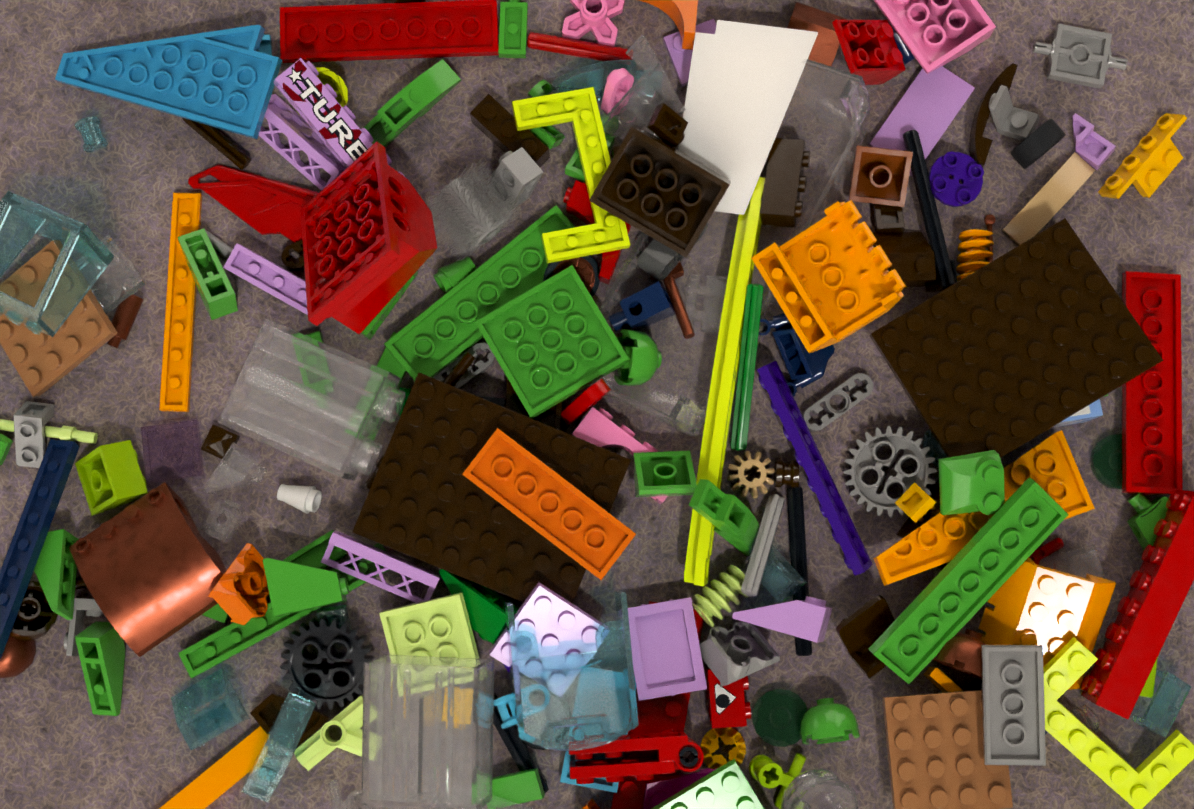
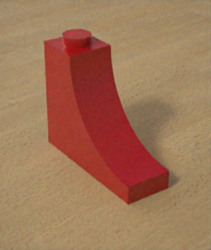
M576 180L573 188L568 187L563 202L567 203L566 212L578 217L586 225L595 224L587 186L585 183ZM626 223L627 232L629 233L631 225ZM622 249L601 253L600 282L609 285Z

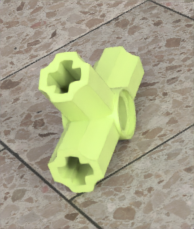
M363 695L359 696L293 751L296 759L308 771L336 748L372 760L381 736L361 729V727L377 715L374 707ZM331 725H337L341 728L342 737L340 740H333L329 736Z

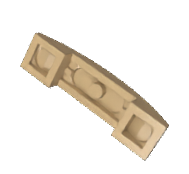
M1074 152L1002 231L1018 245L1031 239L1093 174L1095 169Z

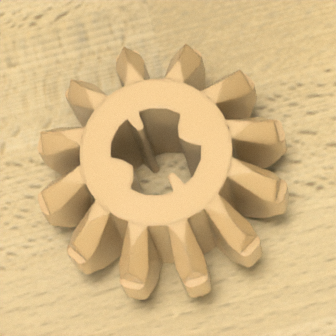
M745 451V461L739 455L734 457L735 462L739 466L729 464L728 469L736 472V474L727 476V480H737L738 483L733 485L731 489L736 491L741 486L743 488L741 497L745 498L748 490H750L751 497L755 499L758 497L757 488L762 494H766L768 490L764 484H774V480L766 477V475L774 474L775 469L765 468L771 462L769 458L765 459L762 463L759 461L761 452H757L754 459H752L750 451ZM754 468L756 470L754 474H758V478H754L750 482L746 480L748 475L744 476V471Z

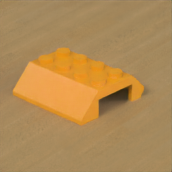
M852 200L846 203L845 201H837L824 210L827 216L783 245L779 246L774 242L751 257L808 353H813L842 341L888 312L904 297L901 291L906 285L896 269L888 271V268L892 265L891 261L880 245L873 247L877 239L865 221L860 224L858 223L862 215Z
M1028 557L987 601L994 605L995 608L985 607L979 629L985 631L986 635L979 633L983 635L981 641L987 645H1042L1043 667L1073 637L1092 652L1116 582L1090 574L1083 578L1037 565L1032 558ZM1085 673L1068 690L1080 689Z

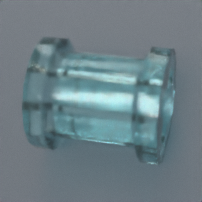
M86 117L75 123V128L77 131H80L85 143L83 149L86 152H94L108 145L107 140L103 138L99 129L100 121L98 117Z

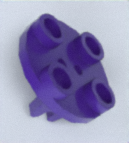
M948 152L936 159L930 168L928 177L932 193L944 205L951 207L965 206L975 200L981 192L984 170L969 155L960 152Z

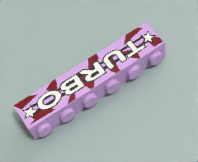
M300 58L276 77L273 83L346 169L373 145L374 139L364 127L360 129L354 122L356 117L347 106L341 107L335 99L338 96L328 83L323 85L317 78L319 72L310 61L305 63ZM386 154V156H387V163H388V165L390 166V164L392 163V160H391L390 157Z

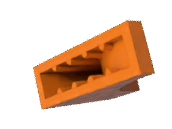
M638 0L649 3L665 12L674 21L680 32L682 49L693 50L698 0Z

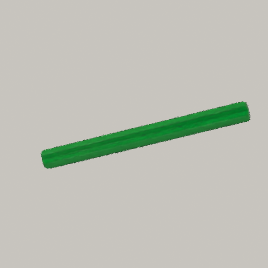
M748 284L746 288L730 441L731 449L739 451L747 448L764 290L763 285Z

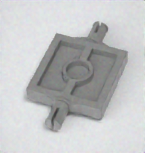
M1064 24L1056 26L1054 39L1051 44L1035 41L1033 46V53L1048 55L1049 68L1047 79L1098 89L1104 86L1106 71L1109 67L1125 70L1128 59L1112 56L1110 48L1112 34Z

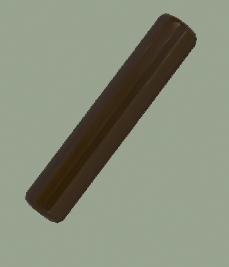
M183 118L186 124L237 167L243 170L250 164L251 158L215 127Z

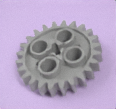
M887 426L886 434H883L877 427L876 436L874 437L866 432L867 441L864 443L857 439L856 442L860 448L858 450L849 449L854 455V459H845V462L852 466L851 469L844 471V474L852 476V479L848 480L845 485L855 487L851 491L850 496L860 495L861 497L857 504L860 506L867 502L866 511L869 513L877 507V516L880 517L883 515L884 510L888 511L890 518H893L895 510H898L902 517L905 516V512L895 504L898 499H893L889 496L888 490L891 485L901 484L904 494L915 482L928 495H932V493L926 488L927 485H936V481L929 478V475L937 473V469L929 468V465L936 461L935 458L926 457L931 451L930 447L921 449L920 446L924 440L919 438L914 442L913 431H910L906 437L903 436L902 427H899L896 434L893 433L891 426ZM884 445L890 446L892 449L891 457L887 460H880L877 455L878 449ZM904 450V454L894 467V470L897 472L896 477L890 476L882 493L877 494V489L887 475L883 471L884 468H891L898 452ZM907 459H914L917 462V470L912 474H906L902 470V465ZM869 470H875L878 473V480L873 485H867L864 482V474Z

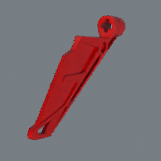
M216 165L188 179V184L193 189L203 190L261 235L281 234L293 243L302 240L300 210L320 193L223 165ZM211 175L221 182L200 183V179Z

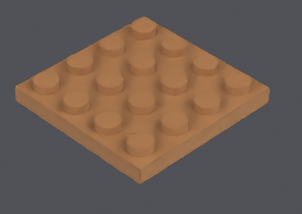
M52 240L0 284V344L33 397L40 396L118 333L60 240Z
M982 690L882 697L893 809L1013 808L1009 765L984 764Z

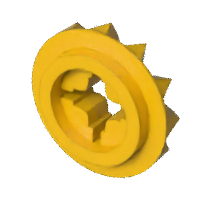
M731 727L710 729L704 735L700 744L704 754V763L709 768L716 769L729 762L726 761L722 754H711L719 748L718 738L720 737L725 745L735 744V746L728 750L729 756L727 757L729 761L735 759L738 766H740L746 755V745L741 734Z

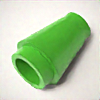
M465 257L439 268L438 273L434 275V279L440 289L447 293L475 271L476 266L469 257Z

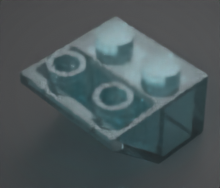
M223 668L171 697L177 726L190 750L202 747L250 719Z

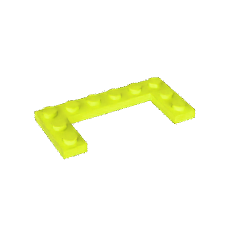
M594 87L512 101L517 131L572 122L590 199L611 163ZM590 202L595 224L542 233L541 238L547 263L629 248L630 241L626 223Z
M1073 637L1043 667L1045 730L1134 809H1142L1194 759V744L1176 729L1134 769L1058 701L1098 660L1091 651Z

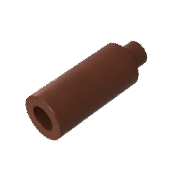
M124 292L111 321L118 333L108 341V345L118 348L121 339L127 340L142 305V298Z

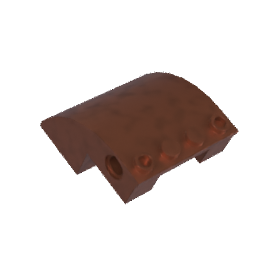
M166 482L152 489L147 495L132 505L127 506L119 514L102 523L94 531L80 538L69 547L79 573L97 605L117 633L139 657L218 604L208 595L226 572V568L217 551L200 535L184 501Z

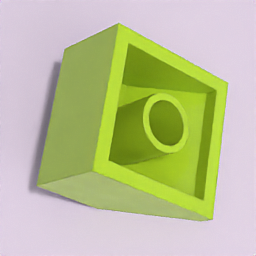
M131 440L101 445L75 463L92 516L136 501L148 493L146 479L141 473L138 455L135 449H133Z

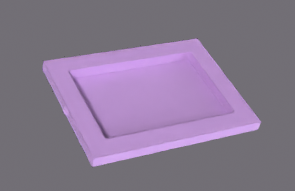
M691 597L677 600L670 599L666 602L648 605L641 604L637 607L623 609L639 701L707 689Z

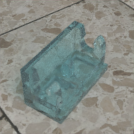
M1157 669L1156 676L1162 680L1144 716L1139 718L1133 715L1131 720L1144 729L1166 738L1192 686L1170 672H1162Z

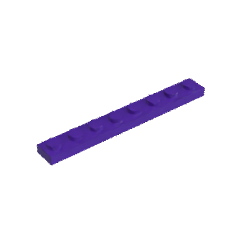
M777 361L771 362L757 369L759 382L763 389L767 390L771 398L772 410L776 415H779L783 424V433L791 441L795 449V458L808 476V486L816 493L820 502V511L828 519L832 527V536L836 543L840 544L844 552L843 557L846 566L852 569L854 576L864 573L873 565Z

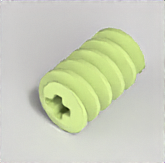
M734 565L728 566L729 574L725 572L719 574L720 581L716 579L711 580V588L703 587V596L699 594L693 595V607L711 627L715 626L712 620L713 616L720 620L723 619L720 611L722 608L729 613L732 611L729 602L732 601L736 605H740L739 594L748 598V596L741 592L745 574Z

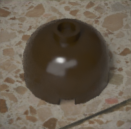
M35 581L29 582L10 633L12 638L22 641L36 640L46 635L55 625L58 614L51 610L40 583Z

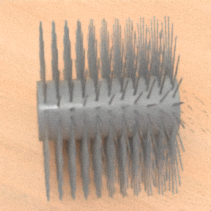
M475 167L468 173L466 172L462 177L457 178L456 176V179L452 182L450 179L448 185H444L445 187L442 190H437L441 191L440 195L431 199L435 202L429 208H433L435 219L439 218L438 220L442 221L440 223L443 226L442 228L446 227L448 238L452 237L451 239L455 240L453 242L455 243L454 245L459 243L457 245L460 248L459 250L467 247V250L470 251V246L473 248L477 245H485L492 238L497 237L496 235L499 232H503L500 231L503 229L501 227L505 226V223L508 224L507 220L514 213L512 212L514 209L510 212L505 210L508 206L505 203L507 200L499 202L498 199L501 196L495 199L497 193L491 192L492 188L489 189L490 187H488L490 184L487 186L484 184L488 180L483 182L484 180L481 178L483 175L480 177L476 176L478 174L476 173L477 171L473 174L470 173Z

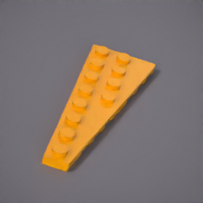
M1062 430L1050 435L1004 467V503L1030 477L1069 514L1065 519L1095 509ZM978 511L942 515L939 512L873 558L884 586L950 562L994 514L986 515Z

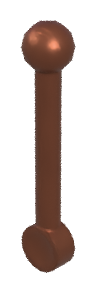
M991 214L984 218V223L987 225V231L993 232L992 225L995 223L996 218ZM993 235L987 236V239L993 241ZM993 246L987 247V250L993 252ZM993 256L987 257V262H992Z

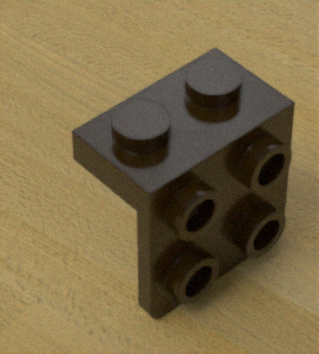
M881 595L868 600L862 608L851 616L845 617L836 627V631L848 655L869 679L886 667V665L873 655L868 648L895 621L886 600Z

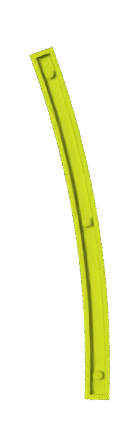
M759 177L745 214H739L702 437L696 484H698L700 479L709 480L719 489H721L738 372L746 288L748 284H752L755 266L751 257L757 254L762 226L760 210L765 184L764 177ZM692 509L684 582L705 586L708 584L715 526L694 509Z

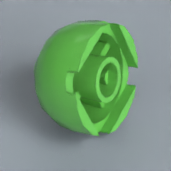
M622 329L620 331L623 333L622 337L616 338L630 362L617 369L618 375H614V379L618 385L635 386L644 384L653 377L657 368L660 367L662 361L661 352L658 351L652 337L645 332Z
M834 698L816 700L817 706L809 708L804 713L800 723L802 744L810 745L809 739L818 740L817 744L847 741L849 740V734H852L855 739L860 737L856 716L844 704L834 703Z

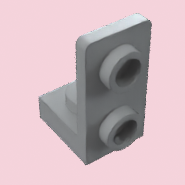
M1001 85L998 92L994 93L990 98L989 109L999 134L1023 141L1035 131L1040 121L1039 114L1013 107L1007 86Z
M26 401L13 415L16 464L18 466L40 468L46 452L44 426L54 416V404Z
M74 598L73 619L68 620L70 621L69 632L64 637V648L67 649V656H79L75 636L83 631L85 610L86 616L104 617V613L94 599Z

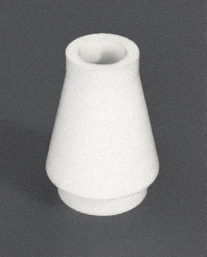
M281 484L277 492V499L308 514L309 512L315 513L321 504L322 493L316 490L315 486Z

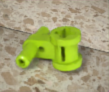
M796 753L788 773L783 771L777 763L773 762L766 755H757L750 761L749 773L763 787L772 789L782 785L774 803L775 807L785 809L792 791L797 789L801 780L798 777L806 761V756Z

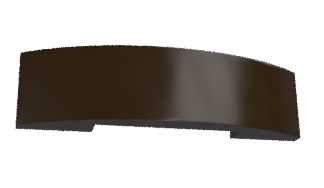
M1014 63L1008 66L989 87L979 103L973 118L970 131L969 153L970 157L982 167L985 165L993 141L983 137L991 112L989 101L991 96L998 92L1001 85L1007 86L1008 91L1010 90L1018 66Z

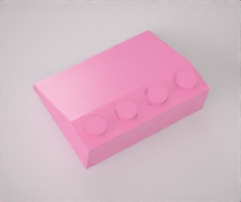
M874 0L927 74L969 52L988 39L996 28L977 0Z

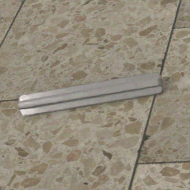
M778 494L768 497L741 587V592L748 597L757 596L784 506L785 500Z

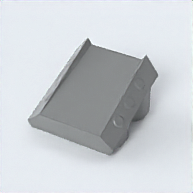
M743 621L735 622L730 630L720 626L711 628L707 640L699 644L701 657L720 681V687L729 685L780 661L778 653L756 626Z

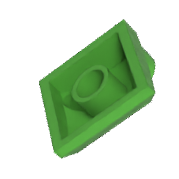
M995 450L939 459L940 513L942 515L978 511L991 515L995 514L1002 507L1005 500L1004 468L1000 456Z

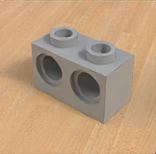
M523 147L515 152L510 150L498 160L500 164L492 174L495 181L488 186L490 187L494 183L497 184L492 188V190L495 189L493 192L497 193L495 196L500 194L499 196L502 198L500 201L504 202L507 200L505 202L508 205L507 207L512 205L510 207L512 209L530 198L543 174L541 168Z

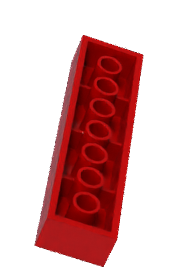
M1177 489L1176 493H1172L1166 503L1167 514L1164 519H1160L1154 528V534L1157 535L1153 546L1149 544L1144 549L1141 557L1143 563L1139 571L1136 570L1130 579V591L1127 597L1124 596L1117 607L1119 614L1115 622L1110 623L1106 630L1105 638L1107 640L1103 648H1099L1095 653L1098 660L1094 663L1091 674H1087L1081 684V690H1083L1081 696L1127 720L1194 581V491Z

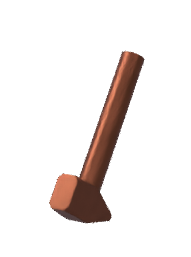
M679 262L663 282L685 339L694 337L695 333L675 282L676 278L684 276L681 262ZM650 275V280H656V281H658L657 279H655L654 277H652V276Z

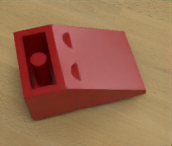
M834 20L832 22L850 73L864 85L884 84L906 70L902 53L897 47L893 36L894 32L888 20Z

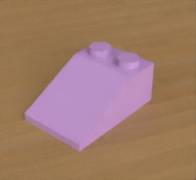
M806 596L805 600H795L734 612L732 618L818 643L824 642L832 608L825 606V600Z

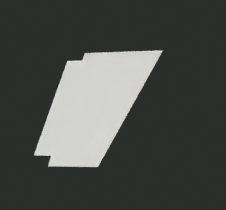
M717 20L715 34L695 33L683 118L688 124L684 131L685 137L679 144L678 150L731 181L715 211L745 214L818 32Z

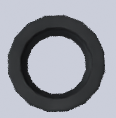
M1049 119L1011 151V155L1026 169L1055 146L1065 136V133L1053 119Z

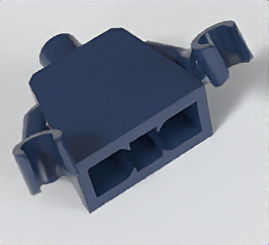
M785 313L772 316L771 320L760 318L763 330L759 332V335H767L771 328L775 327L776 329L772 333L790 377L793 380L792 382L786 380L794 397L798 387L804 388L824 375L828 359L833 355L835 348L833 345H830L813 353H808Z

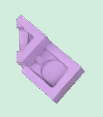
M1075 113L1072 117L1075 152L1090 166L1098 170L1114 152L1116 146L1094 132V125Z

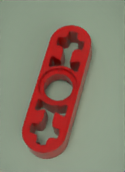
M603 379L598 380L561 412V419L566 426H569V424L584 415L611 390Z

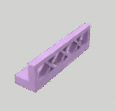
M276 94L271 95L265 113L269 129L261 126L259 136L322 191L345 168L296 111ZM278 133H283L287 136L290 147H285L280 142ZM302 150L308 155V165H305L300 160L299 151ZM318 168H323L331 175L327 183L321 179Z
M236 243L223 268L308 315L305 280L247 247Z
M337 530L332 533L328 542L329 545L321 560L323 564L415 603L430 600L440 579V575ZM334 546L348 551L351 559L338 563L329 558ZM362 558L375 563L377 571L364 574L360 572L356 561ZM349 563H353L355 569L350 568L346 565ZM390 569L400 573L404 582L392 586L386 583L382 572ZM379 574L381 580H378L372 576ZM418 581L429 586L424 599L412 594L409 583ZM405 585L408 592L399 589V587Z

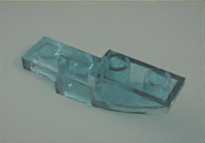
M636 60L604 61L577 68L552 81V92L556 94L594 87L596 100L600 101L604 94L607 76L615 69L625 68L634 77L632 89L640 90L643 94H655L656 91H662L663 72L637 71Z
M291 692L288 693L241 792L269 802L302 737L315 708V702Z

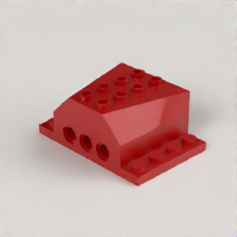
M378 141L300 210L308 321L318 326L326 318L333 317L360 335L437 249L432 212L410 181L388 165L386 149Z

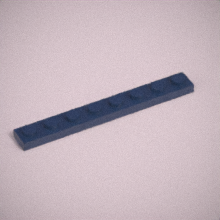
M50 439L1 567L0 660L80 446L74 441Z

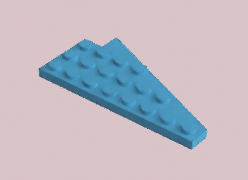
M251 25L64 53L55 80L77 88L257 139L275 86L273 82L278 76L282 60L279 57L258 52L265 28L261 25Z

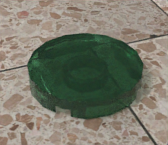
M1120 433L1109 435L1098 441L1091 453V470L1096 479L1107 488L1118 490L1122 489V434Z
M773 689L757 699L752 709V724L756 733L763 741L773 746L786 747L797 743L801 739L800 723L808 709L806 703L798 694L787 689Z

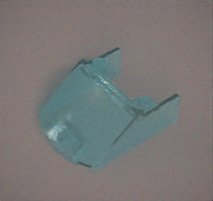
M615 591L617 620L604 622L598 627L595 637L597 651L539 657L538 642L531 632L526 630L515 631L513 604L505 602L509 665L519 739L546 749L584 750L613 742L639 725L626 592Z

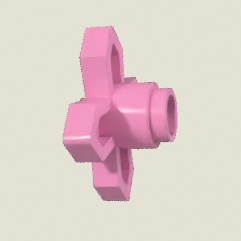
M570 0V3L578 12L565 18L562 37L579 40L591 30L598 44L615 47L618 29L610 19L623 12L625 0Z

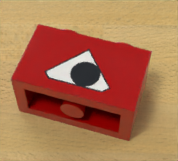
M706 669L710 727L715 729L747 726L746 719H751L750 702H745L744 690H749L748 676L720 687V681L711 669Z

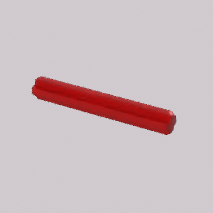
M530 32L527 39V46L531 49L630 66L633 62L634 51L631 49Z

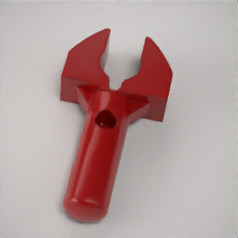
M1055 538L1036 549L1029 557L1032 558L1035 564L1039 565L1040 560L1063 548L1064 543L1062 539Z

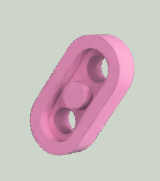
M625 68L613 70L606 79L601 109L609 117H616L622 113L630 99L634 77Z

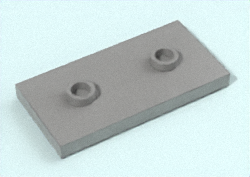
M981 645L984 764L1046 766L1043 646Z

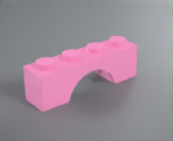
M592 407L572 433V436L602 448L617 447L624 449L632 456L633 453L658 452L649 443L644 442L641 444L633 437L636 434L622 424L621 427H618L611 421L613 416L601 407L598 410ZM656 496L651 498H653L659 504H662L668 496Z

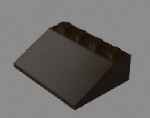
M634 124L628 131L589 201L687 258L730 186L731 181Z

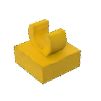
M915 482L895 502L915 523L923 521V516L929 509L933 511L935 509L934 504L936 503Z

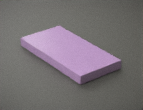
M943 66L928 74L922 68L869 146L906 151L903 134L910 130H916L919 133L926 159L975 88Z

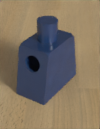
M658 281L621 300L619 303L622 310L610 315L609 319L615 331L628 325L633 330L638 331L675 315V311L666 289ZM642 307L641 314L635 316V311Z

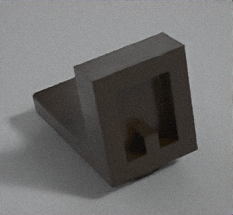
M663 102L657 105L647 128L653 132L652 135L672 147H677L685 137L684 131L688 122Z

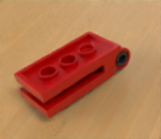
M684 731L568 738L569 755H575V760L593 759V753H604L605 758L623 757L622 752L656 750V756L570 761V779H576V784L594 783V778L602 777L606 778V782L624 781V776H635L636 780L639 781L654 779L653 774L675 773V770L685 772L696 771L701 767L704 760L701 747L693 739L689 738ZM686 751H691L688 757H682Z

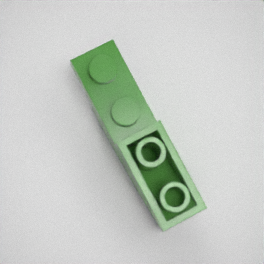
M444 59L430 67L397 93L364 126L374 139L372 144L378 141L386 148L419 116H424L461 81Z
M700 479L689 506L715 526L714 531L744 555L750 556L760 527L757 519L735 495L725 494L709 480Z

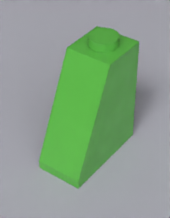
M271 558L263 559L274 616H283L347 601L346 594H349V585L347 578H342L341 573Z

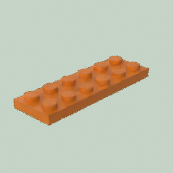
M498 428L462 474L600 580L603 579L636 535L631 529Z

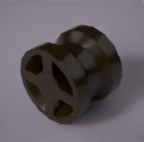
M775 459L774 487L790 485L792 488H798L799 464L797 460L783 462L781 459Z

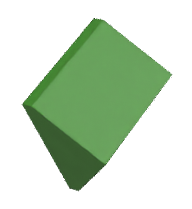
M690 451L633 453L635 497L694 494L697 484Z

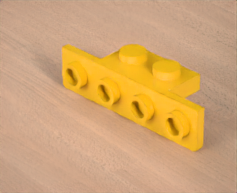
M1171 113L1161 116L1149 133L1139 141V144L1131 154L1122 161V164L1113 175L1107 178L1098 193L1102 197L1119 199L1129 186L1133 184L1140 195L1150 198L1183 159V156L1170 138L1187 120V117L1182 114Z

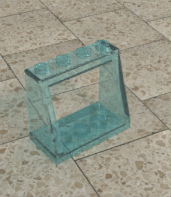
M8 191L0 201V278L35 234L51 241L60 240L63 247L35 307L0 291V316L5 314L6 318L18 326L24 323L26 328L37 335L43 332L53 337L114 259V255L86 224Z

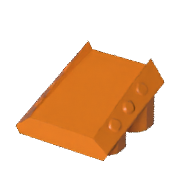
M246 543L208 595L230 616L231 622L246 625L251 618L263 617L268 609L266 597L269 594L263 565L264 558L250 543Z

